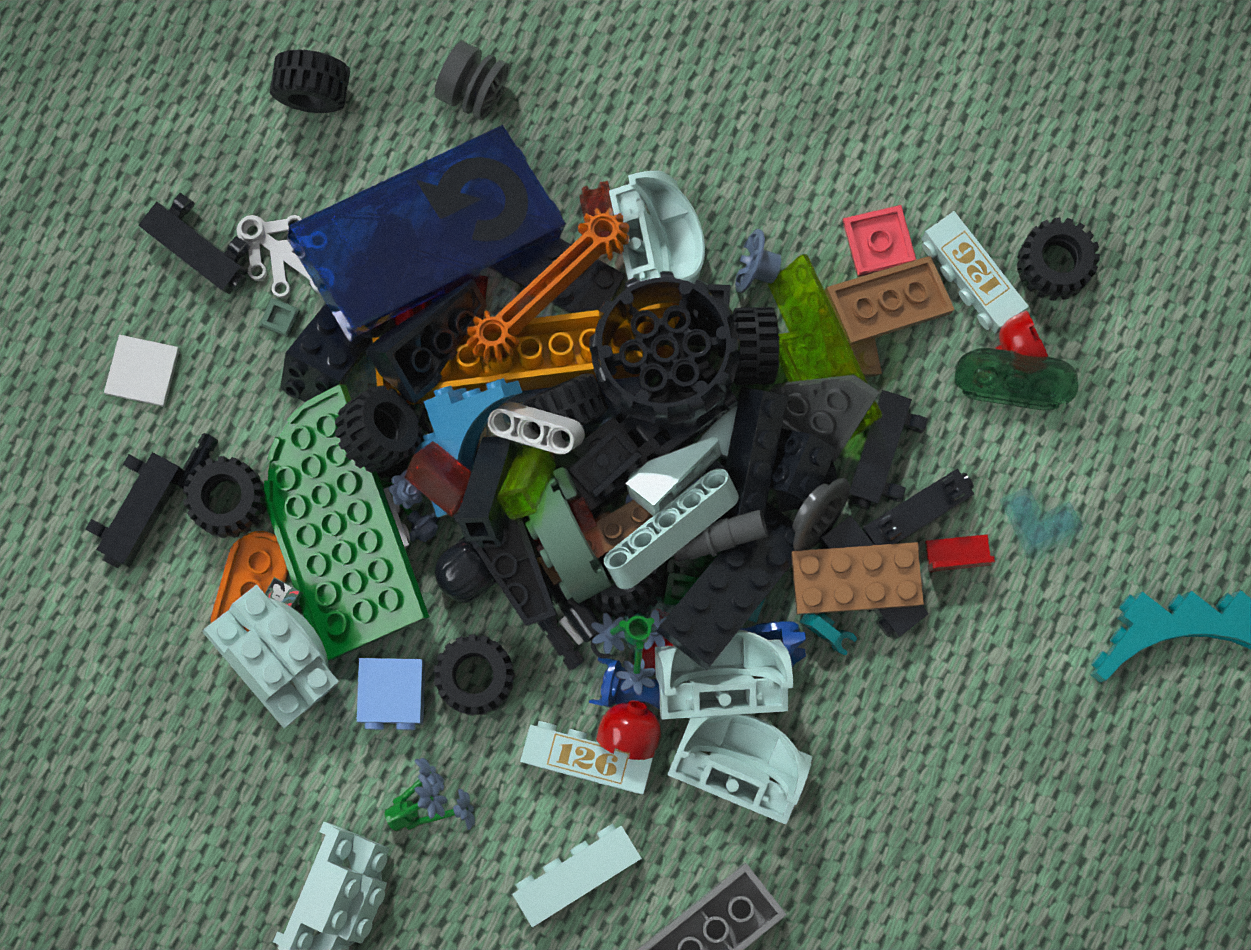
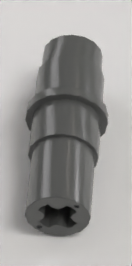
M757 510L732 518L726 517L716 520L674 554L675 560L677 562L686 559L692 560L710 554L712 557L718 556V552L768 537L762 511Z

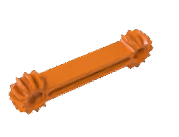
M610 207L606 210V213L602 214L601 210L596 208L595 216L586 213L584 216L585 223H579L578 232L582 236L495 317H491L490 312L487 310L484 312L485 319L482 320L475 316L473 319L475 326H470L467 329L470 336L467 343L469 348H474L473 355L476 358L484 355V362L487 364L491 361L492 357H496V361L501 364L503 354L512 358L514 355L512 348H517L520 344L519 339L515 336L602 254H606L610 261L613 258V252L622 255L624 252L623 245H628L630 241L629 235H627L629 224L623 222V215L619 213L613 216V210ZM601 231H608L611 233L607 237L597 236V234ZM491 333L501 335L496 341L486 340V337Z

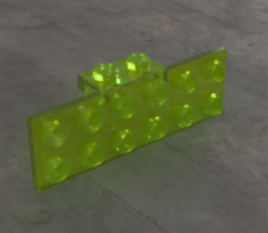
M801 254L777 275L773 283H768L789 330L788 333L779 334V362L788 381L795 382L855 375L867 383L808 255ZM876 400L850 440L882 418V413Z

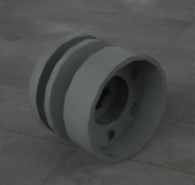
M460 41L449 53L439 73L435 85V98L451 106H457L463 100V112L467 114L473 112L475 118L484 120L497 104L504 91L510 69L509 63L503 60H499L496 63V57L493 55H488L481 62V49L465 41Z

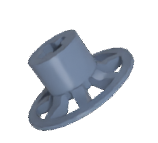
M761 229L753 231L744 244L743 248H747L750 255H741L740 262L745 263L746 268L740 269L736 276L735 288L739 293H744L754 279L771 284L779 273L781 255L764 250L765 237Z

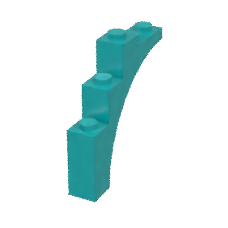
M1241 590L1232 593V595L1226 593L1216 605V608L1219 609L1218 612L1193 591L1187 592L1183 596L1178 593L1167 606L1171 611L1168 612L1143 591L1134 597L1129 594L1118 609L1122 613L1117 618L1127 627H1119L1110 639L1113 645L1106 653L1102 650L1091 663L1095 669L1090 675L1098 682L1106 681L1123 662L1142 649L1160 641L1180 637L1215 638L1230 641L1251 649V598Z

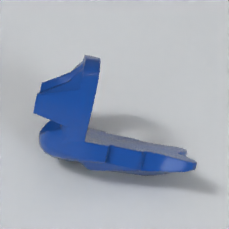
M772 621L740 629L757 634L767 640L780 639L789 652L792 668L797 662L806 657L805 649L797 648L806 641L805 632H800L799 625L796 622Z
M598 657V662L606 664L608 669L604 673L601 685L602 697L600 700L591 699L589 703L612 707L615 704L628 703L631 700L649 703L660 709V691L657 679H651L655 683V687L648 688L643 686L641 695L636 694L633 686L626 691H622L621 686L625 680L618 679L615 676L617 672L626 671L622 667L619 660Z

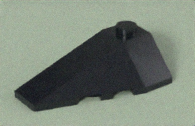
M470 279L388 330L365 350L378 373L406 399L415 404L439 383L442 378L440 373L449 360L453 361L458 353L456 348L463 337L468 335V327L475 326L473 319L475 316L480 318L488 304L474 279Z

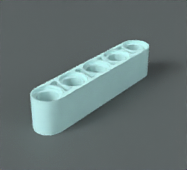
M714 469L706 473L606 554L604 565L617 587L629 589L637 585L737 503L739 495L726 470Z

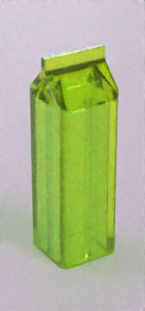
M523 444L518 449L497 495L500 504L510 519L514 520L536 513L556 467V462L549 451Z

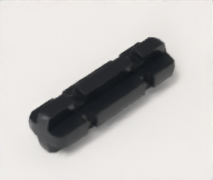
M207 433L201 435L197 442L199 444L198 448L194 447L183 467L185 471L180 473L175 484L182 489H184V486L189 487L190 482L186 480L189 474L194 476L197 473L194 469L197 465L200 464L202 467L206 465L205 460L210 458L209 452H213L218 444V440Z
M555 617L537 623L543 632L546 631L548 633L546 637L560 657L563 655L565 658L563 662L569 670H573L583 663L584 658L578 650L574 651L575 645L562 626H557L558 620Z

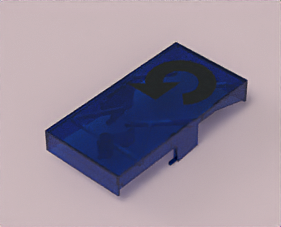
M503 125L289 225L288 242L350 342L353 341L354 337L432 299L431 303L435 302L470 279H474L477 283L481 270L511 255L561 237L566 225L560 215L561 211L555 202L551 201L526 162L527 158L521 149L515 145Z

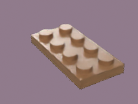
M931 256L835 284L823 291L847 347L949 315L955 310Z
M918 542L791 552L797 615L924 605Z

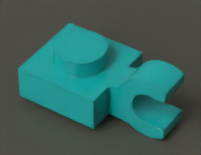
M823 613L818 615L806 614L799 621L815 635L827 641L834 651L843 655H847L848 652L843 649L841 645L844 638L854 642L857 640V637L852 632L846 630L838 631L832 627L835 622Z

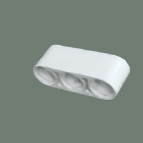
M509 402L493 410L488 417V426L493 434L556 454L570 452L580 445L584 439L583 426L576 420L515 402ZM503 413L510 417L511 426L504 421ZM532 422L538 424L541 434L533 430ZM561 431L568 433L570 443L562 438Z

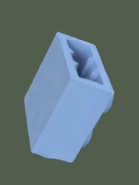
M359 658L357 722L365 723V729L383 730L384 724H396V730H415V724H423L425 661L423 659Z

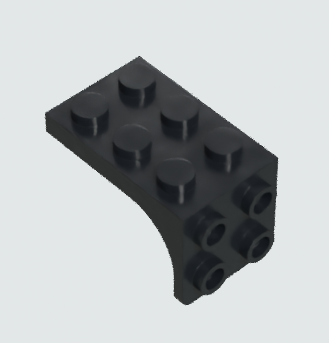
M338 290L333 293L285 353L281 388L292 398H298L306 402L339 384L345 385L353 369L366 354L365 349L373 343L372 339L346 334L337 314L345 294ZM384 317L376 337H379L387 326L388 317Z

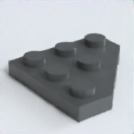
M855 375L778 383L769 391L788 396L782 428L812 434L837 448L832 459L833 463L840 456L880 393Z

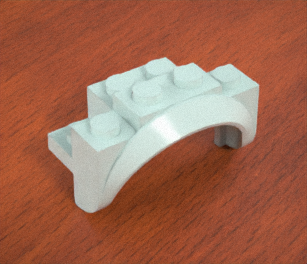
M644 171L628 175L630 184L609 190L614 215L621 213L624 219L623 222L629 224L627 235H629L630 241L628 245H623L624 252L622 253L628 280L634 277L639 281L659 278L661 271H672L675 278L695 284L704 262L705 241L700 221L691 203L678 188L677 181L663 171Z
M255 585L232 603L228 611L202 631L283 728L287 727L302 713L309 710L339 682L329 669L325 648L310 623L289 605L267 597L258 585ZM291 680L293 681V683H294L296 689H295V688L293 687V685L290 683Z
M739 630L707 671L674 645L655 647V670L660 691L661 719L788 711V688H793V674L789 652L780 639L767 640L757 634ZM752 676H757V677H762V678H760V679H754Z
M748 714L691 717L668 776L778 822L787 824L793 807L797 805L805 785L812 756L798 751L790 739L775 726ZM701 751H708V752H711V753H710V755H708V754H705V753H703V752H701ZM770 777H772V778H773L776 782H778L779 784H777V783H775V782H773V781H770V780H769Z
M323 822L319 832L325 834V838L285 932L277 931L273 940L274 943L279 945L278 949L349 950V946L353 943H363L364 938L369 935L372 929V921L385 897L384 890L387 882L382 881L381 871L387 863V853L390 848L336 825ZM347 857L349 859L351 869L342 865L344 859ZM315 930L322 932L316 936H313Z

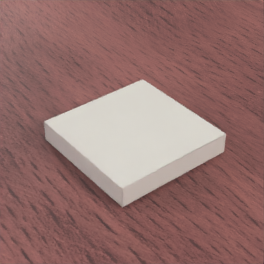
M119 335L104 393L110 396L165 407L180 349L171 345Z

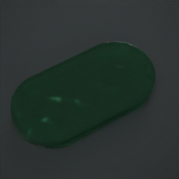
M979 348L964 354L955 366V384L962 389V393L968 398L978 401L1036 410H1054L1059 408L1060 404L1066 402L1067 405L1078 392V375L1076 370L1069 363L1058 358L1033 357L1013 351Z

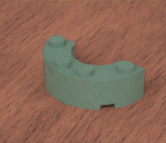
M555 475L520 492L521 497L517 498V502L524 515L528 514L530 521L525 524L533 539H540L544 547L540 554L548 568L555 567L562 580L559 582V585L567 600L573 597L579 604L611 587L612 585L599 559L582 533Z

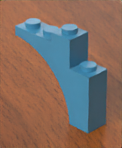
M502 378L486 384L488 390L481 392L480 388L467 391L466 388L453 390L452 385L435 390V397L424 401L434 432L422 436L424 442L416 447L415 455L437 517L460 510L473 469L478 442L488 422V417L493 410L502 406L512 397L522 393L519 381L506 383L505 379Z

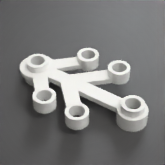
M291 215L287 219L264 222L258 216H246L237 226V235L251 246L248 250L250 260L248 274L252 280L262 281L267 276V269L261 261V244L270 251L274 280L271 289L277 298H286L291 292V287H289L290 285L286 281L284 262L309 279L316 293L326 295L334 290L336 281L331 271L325 268L316 270L293 253L313 249L316 252L325 250L328 240L323 233L316 232L309 237L277 241L269 234L288 231L291 234L301 233L304 229V222L301 217ZM298 220L300 226L297 229L289 228L291 221ZM251 226L258 228V232L253 236L247 234V230ZM317 237L324 239V243L319 247L313 245V241ZM255 267H261L263 269V272L260 276L252 275V271ZM322 278L329 280V284L325 288L318 286V282ZM280 284H284L287 287L286 291L282 294L276 292V287Z

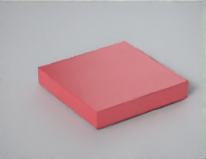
M902 205L843 218L842 221L857 277L916 260Z

